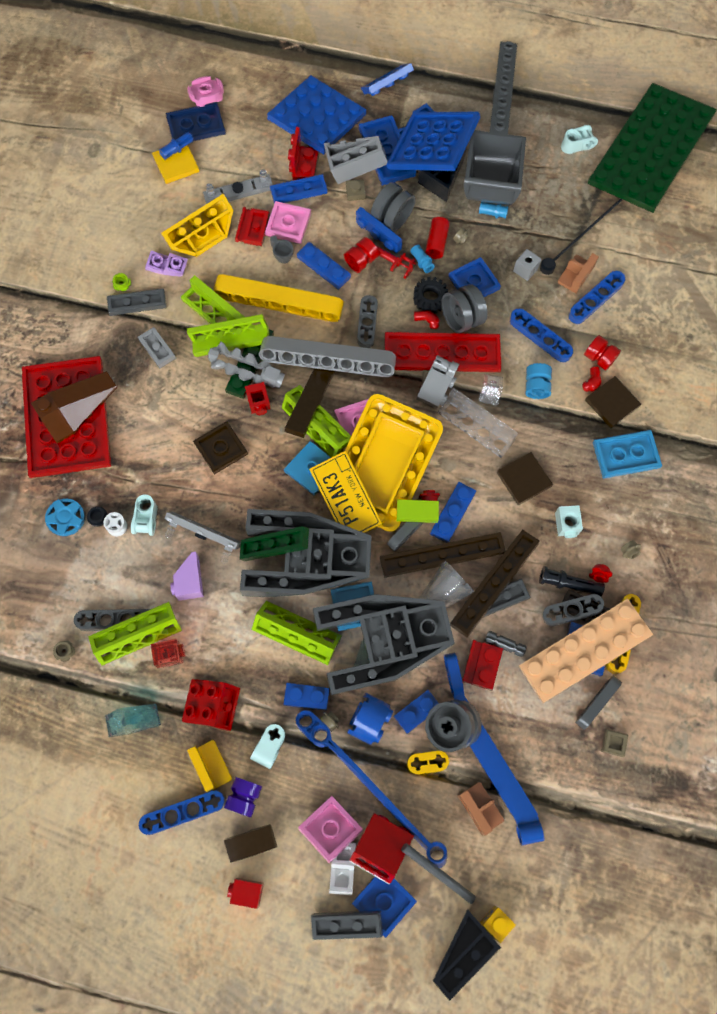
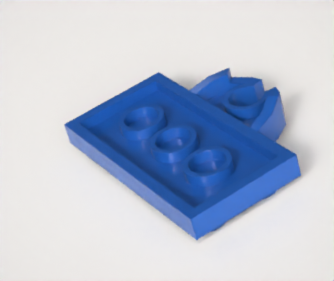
M392 115L359 124L362 138L379 136L388 161L405 127L398 129ZM387 165L375 169L382 186L390 182H397L416 176V170H389Z

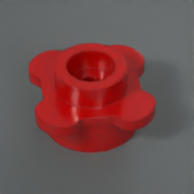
M424 490L423 494H420L419 499L423 501H438L440 493H435V490Z
M596 564L592 568V573H589V578L599 583H608L609 577H612L613 573L608 566Z

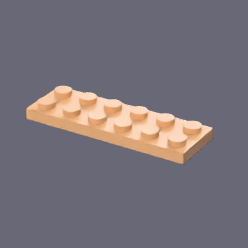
M626 599L520 664L519 668L544 704L647 640L653 633L630 601Z

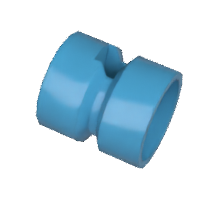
M535 363L526 368L527 382L525 394L527 397L545 399L551 396V366Z

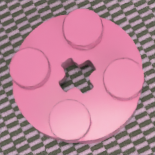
M209 76L193 80L191 82L192 86L187 88L189 98L196 102V105L199 107L212 102H220L223 99L224 93L221 80L215 78L216 81L211 80Z

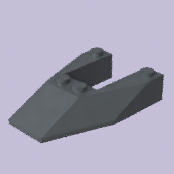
M247 509L246 532L248 536L256 537L304 526L309 528L308 549L286 553L284 572L242 570L240 592L242 596L247 597L305 595L369 578L372 536L311 512Z
M375 594L313 608L317 632L360 622L368 655V664L327 673L331 695L397 680L455 644L444 601Z

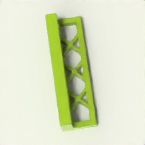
M195 275L189 280L191 288L181 296L183 302L210 324L217 323L216 317H225L227 321L245 317ZM193 293H196L200 296V301H190L188 298ZM211 305L213 312L205 313L202 311V306Z
M263 314L187 328V334L192 340L194 356L200 357L208 355L210 348L217 347L220 342H223L229 351L235 348L242 349L262 345L263 339L269 336V327Z
M301 385L285 393L281 408L289 416H291L304 390ZM319 405L306 433L332 458L340 454L341 450L347 446L351 435Z
M265 601L256 613L251 629L326 665L330 663L342 635L329 629L317 632L314 622L268 601ZM270 610L274 612L275 615H271L269 613H266L265 611ZM288 619H289V620L293 621L294 623H293V624H290V623L286 622L285 620H288ZM305 628H309L313 630V632H307L305 631ZM323 637H328L334 640V642L331 643L325 640Z
M167 602L92 634L88 638L94 656L103 666L181 632L182 629L175 617L171 604ZM174 624L173 627L168 628V629H164L165 627H168V626ZM152 634V636L144 638L145 636ZM108 652H112V653L109 654V655H106V656H104V657L102 656L103 654H106V653H108Z

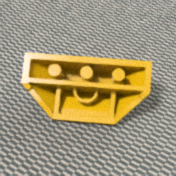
M222 194L161 234L171 250L197 257L227 238L234 210L225 195Z

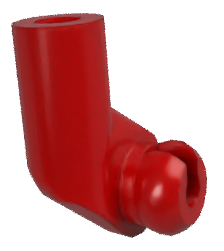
M432 311L414 312V321L426 320L431 329L439 328L440 319Z
M599 367L590 368L591 378L582 384L585 392L595 391L601 385Z

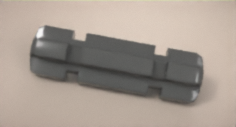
M489 631L485 638L486 643L496 644L497 647L503 648V650L510 653L515 652L514 654L520 657L524 656L527 649L526 645L516 644V641L502 635L497 636V633Z

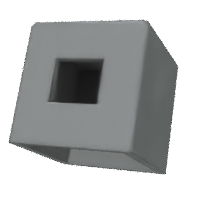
M526 249L516 260L513 272L528 281L538 270L541 258Z

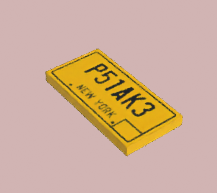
M346 451L309 469L335 522L363 533L383 524Z

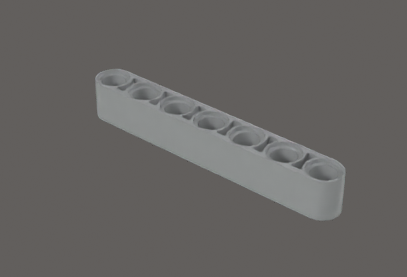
M275 336L265 337L259 352L261 360L269 363L380 377L392 376L396 364V355L387 350Z

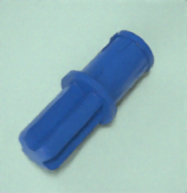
M187 132L176 140L171 139L169 144L159 149V153L166 160L173 154L180 153L181 149L190 144L194 139Z

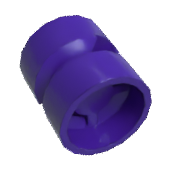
M235 777L231 787L233 794L228 796L224 808L252 818L256 807L254 800L259 798L262 786Z

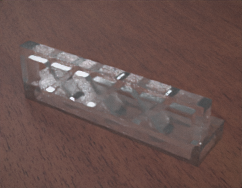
M455 388L451 390L447 401L438 410L441 416L500 458L503 457L515 442L518 435L516 431ZM451 404L457 408L458 414L450 415L445 410ZM462 418H471L473 420V425H464L462 423ZM485 428L489 432V437H481L478 435L477 429ZM493 440H502L506 445L502 450H499L494 446Z

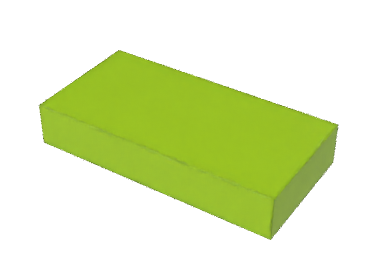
M397 499V521L438 523L439 501Z

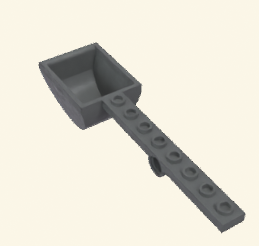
M500 41L489 132L474 130L470 138L464 180V191L467 200L510 206L521 193L526 137L508 135L517 43Z

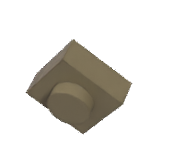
M364 179L346 181L347 201L366 199Z

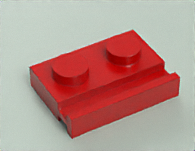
M243 207L235 236L236 242L239 243L241 241L244 244L262 246L270 217L269 211L253 208L250 210Z
M473 640L462 682L492 691L503 648Z

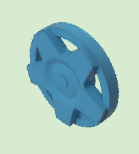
M58 499L54 501L45 514L47 527L58 536L75 534L81 529L85 521L83 508L72 499ZM78 510H80L81 518L76 516ZM50 524H56L57 530L53 529ZM69 526L75 527L74 529L67 531Z

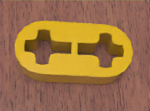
M443 751L413 754L407 761L408 770L415 775L441 772L449 765L448 755ZM436 755H440V758L445 760L441 764V768H438L437 764H430L429 762L430 760H435ZM414 758H418L420 762L426 761L427 764L420 766L419 771L415 767H411V763L415 760Z

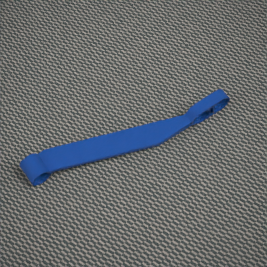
M455 653L444 654V662L453 699L468 702L464 695L457 656ZM482 725L477 741L470 748L516 821V830L521 846L544 841L542 825L535 808Z
M309 710L299 712L296 716L298 729L314 745L329 747L410 834L414 835V839L426 850L427 859L439 868L445 866L447 863V849L441 842L430 843L351 758L332 741L330 729ZM307 716L312 719V723L305 727L300 724V721L303 717ZM325 731L327 737L323 741H318L315 739L316 733ZM434 851H440L443 857L439 860H434L431 854Z

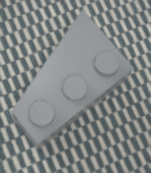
M379 136L359 138L355 142L348 143L345 140L340 141V144L330 145L329 142L324 143L330 170L337 184L383 167L388 162Z

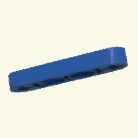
M613 271L571 308L569 320L574 324L583 323L622 288L626 279L625 275L620 271ZM616 279L619 280V281H616V282L611 286V283H612L613 280H616ZM599 289H606L608 291V294H600ZM586 300H593L596 305L589 306ZM583 309V312H582L581 315H578V316L575 315V313L577 314V313H579V312Z
M519 308L513 310L510 316V324L557 361L564 363L570 360L573 348L569 343L525 310ZM521 316L522 320H516L515 318ZM535 326L539 332L531 333L528 328ZM549 337L554 343L548 345L544 342V338ZM564 350L567 351V354H563V355H562V354L560 353L561 351L563 352Z
M210 791L145 814L139 821V829L145 835H153L218 812L225 806V796L219 791ZM212 795L221 798V801L218 802V807L215 808L214 805L206 806L208 811L204 812L202 798H204V802L211 801ZM192 802H196L200 808L199 812L194 816L187 812V807ZM169 810H175L178 814V818L174 823L166 821L165 816ZM161 813V821L164 827L161 828V823L153 825V830L151 831L149 828L144 827L148 818L151 821L158 820L159 817L157 815Z

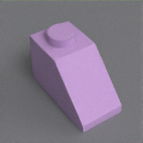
M191 552L173 575L174 582L170 583L171 593L176 596L178 601L204 597L199 556L196 552Z

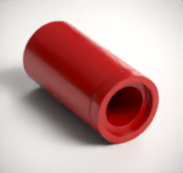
M435 217L431 221L425 253L432 259H440L444 255L450 222L444 217Z

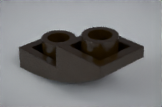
M271 824L224 840L230 863L277 847Z

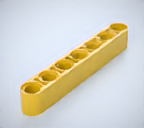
M224 274L217 276L213 291L225 301L330 322H338L340 320L344 301L335 296Z

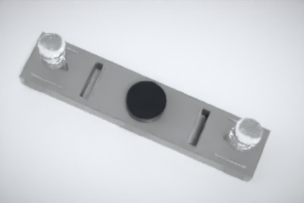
M262 169L259 172L260 177L235 182L234 184L214 189V186L209 183L206 185L207 191L203 192L205 202L208 204L222 195V192L228 202L270 191V186L273 185L270 175H267L266 170Z
M173 511L166 513L164 519L169 521V525L177 528V525L196 532L195 536L200 539L206 540L209 538L225 546L224 549L230 552L233 549L240 548L241 541ZM168 527L165 538L167 540L172 539L176 529ZM223 551L220 562L226 564L231 553Z

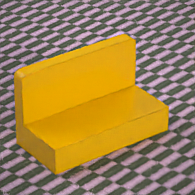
M214 740L198 748L194 746L187 750L206 792L213 791L232 780Z

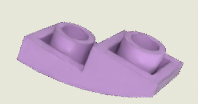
M151 251L145 270L163 275L183 277L188 259L172 253L166 256Z

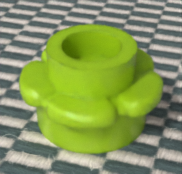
M123 273L116 274L112 281L113 288L117 291H126L129 288L128 286L131 285L130 278Z

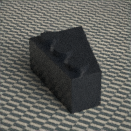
M466 149L455 171L419 170L418 183L447 202L464 161Z
M468 909L433 979V982L449 1001L501 948Z

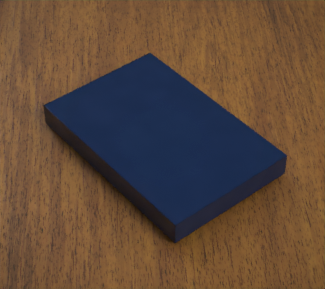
M217 102L206 104L203 107L196 106L165 113L172 139L176 140L187 132L192 135L193 141L226 134Z

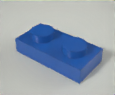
M286 683L283 705L327 711L330 689L327 687Z
M427 690L394 715V718L405 733L408 734L425 721L429 711L439 703L431 692Z

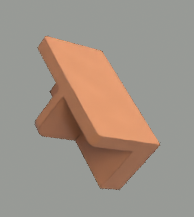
M592 253L589 259L586 260L579 255H575L573 259H570L567 268L558 280V284L577 293L595 267L599 256Z
M481 782L476 783L458 795V798L482 836H486L493 831L492 829L504 822V818L494 804V799L490 798Z

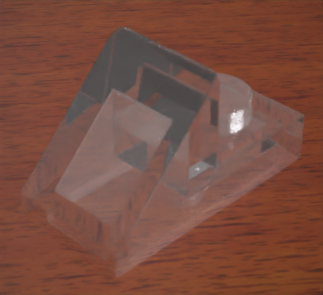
M484 374L479 401L498 405L503 391V378Z

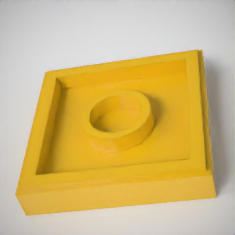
M188 145L183 147L180 153L177 152L166 160L162 158L159 150L152 152L165 184L199 172V168Z

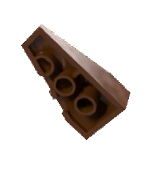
M106 371L49 392L31 404L58 444L75 434L80 429L79 426L84 420L92 416V412L98 405H102L117 389V386Z

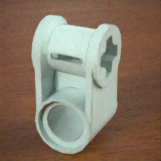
M590 125L569 129L563 138L561 150L567 154L589 150L597 145L598 139L593 136Z
M145 494L136 499L131 522L132 534H137L138 532L149 533L150 536H154L158 508L151 496ZM145 503H151L147 510L142 509Z
M277 724L268 726L256 745L250 760L271 769L285 739L284 729ZM279 729L278 734L281 735L280 738H275L272 741V736L269 735L270 731Z

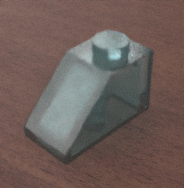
M156 704L119 708L105 715L109 737L129 735L161 725Z

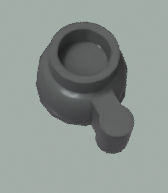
M271 236L270 244L273 247L274 257L280 263H288L293 256L292 243L287 240H278L276 236Z

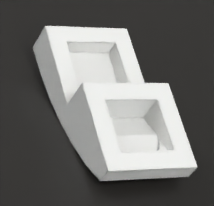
M350 843L332 861L329 894L352 895L354 864L349 860L356 848V843Z

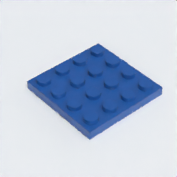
M310 75L267 113V119L290 134H295L296 127H300L301 141L324 155L326 153L324 143L336 144L366 115L367 109Z
M413 112L387 162L388 169L455 171L480 120L479 112Z

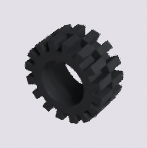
M427 277V281L423 278L421 283L417 282L414 288L413 300L418 310L422 308V311L429 310L433 311L434 314L438 310L442 311L441 300L443 295L448 292V288L446 289L447 285L445 283L442 285L443 281L441 279L437 281V277H434L433 280H431V277ZM427 291H432L438 297L437 299L429 300L423 294Z

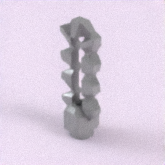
M220 342L217 347L210 348L208 353L212 369H225L227 375L239 374V379L243 381L253 379L254 384L264 382L269 387L280 388L285 376L281 370L272 367L269 362L262 361L258 364L254 354L249 353L243 357L241 350L238 348L230 352L223 342ZM222 354L241 363L254 366L256 369H261L262 373L261 375L253 374L251 371L225 363L220 359L217 360L218 355Z

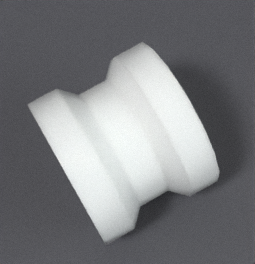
M112 512L104 518V527L112 536L118 537L127 531V522L121 514Z

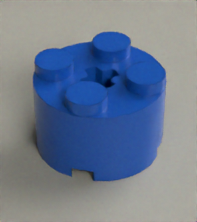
M365 693L363 697L366 698V701L360 702L349 723L353 726L352 730L347 729L346 733L372 745L373 742L379 743L384 732L381 728L385 722H389L393 710L390 709V704Z

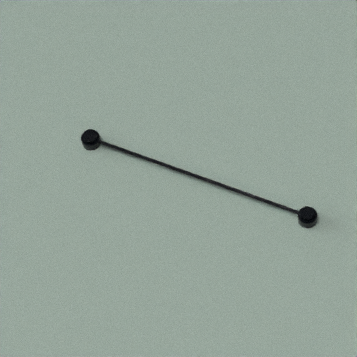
M619 199L554 259L546 258L542 260L540 271L545 275L552 274L556 267L555 261L623 199Z

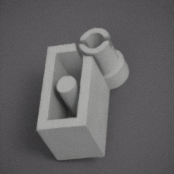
M437 355L416 399L435 409L439 405L443 406L448 397L445 394L447 388L452 389L457 379L454 377V374L459 364L454 361L450 362Z

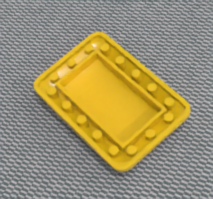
M375 394L368 399L345 451L383 523L378 527L392 532L397 530L401 524V521H397V499H413L442 435L443 425L439 420L383 395Z

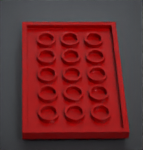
M95 356L21 367L28 476L36 478L111 467L106 401L102 405H98L92 412V416L84 420L79 426L80 429L75 434L58 444L31 404L49 392L103 373L101 357Z

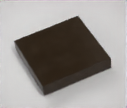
M616 376L585 399L610 428H613L641 406L637 398Z
M227 421L193 441L214 475L248 455V451Z
M532 452L497 470L498 476L517 505L526 502L553 486V483Z

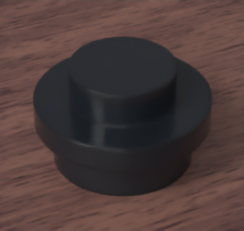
M93 507L87 514V520L92 526L100 527L104 525V518L108 513L103 507Z

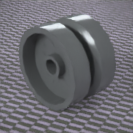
M390 182L376 197L371 209V215L381 223L384 222V225L391 231L396 232L405 224L412 213L416 197L408 191H403L402 187L395 182Z
M467 284L458 290H452L443 295L441 300L443 315L447 324L455 333L460 334L471 327L475 328L486 322V302L482 293L475 285Z
M457 699L435 705L429 711L425 723L427 737L433 746L446 752H453L471 746L477 741L482 727L481 718L476 708L467 701Z

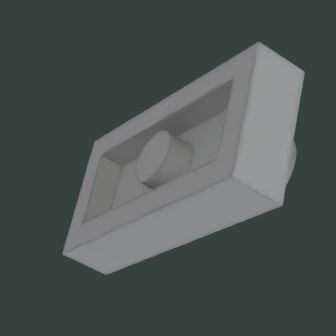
M154 327L138 336V340L159 369L176 359L174 353Z

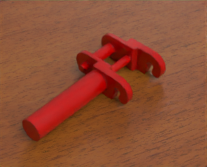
M376 246L379 256L393 263L390 271L393 272L394 268L396 269L400 265L407 268L404 274V279H407V276L413 271V265H416V259L411 260L406 257V253L400 255L399 258ZM403 260H405V261L409 262L410 264L407 266L406 264H404V263H402V262H403Z

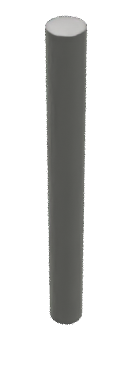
M405 843L402 846L401 851L468 903H474L476 900L474 894L409 844Z

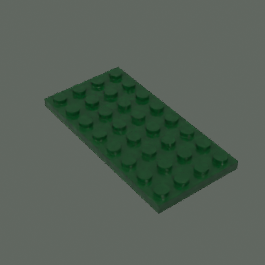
M652 83L590 176L588 184L654 213L713 119L717 109Z

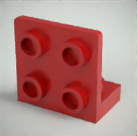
M296 127L295 134L291 135V145L293 146L288 151V160H290L289 172H292L293 180L315 176L319 152L314 148L301 146L300 127Z
M192 679L182 722L231 731L240 688L225 682Z

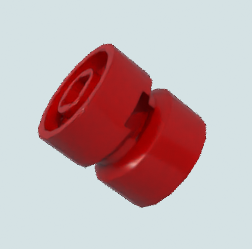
M363 237L355 244V247H351L344 253L347 265L356 273H360L367 267L368 263H372L379 257L376 245L367 237Z
M598 335L589 345L584 356L591 361L597 360V365L607 371L617 359L621 350L615 345L608 346V340Z

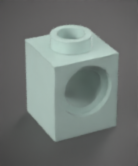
M580 506L558 507L555 512L558 536H565V538L577 537L583 529ZM568 519L572 521L573 526H568L565 523V520Z

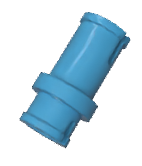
M481 202L479 214L495 216L497 219L499 217L506 219L509 207L502 206V204L495 205Z
M419 244L412 247L410 252L417 260L420 269H423L425 273L431 272L435 268L431 257L426 255Z

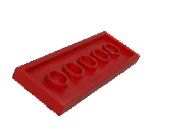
M385 332V350L391 351L396 355L395 370H430L437 355H439V357L450 362L458 363L459 366L456 372H501L500 334Z

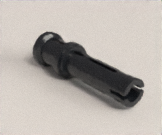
M543 566L540 573V584L555 585L558 589L566 587L590 594H597L602 597L605 590V584L567 575L563 570L559 572Z

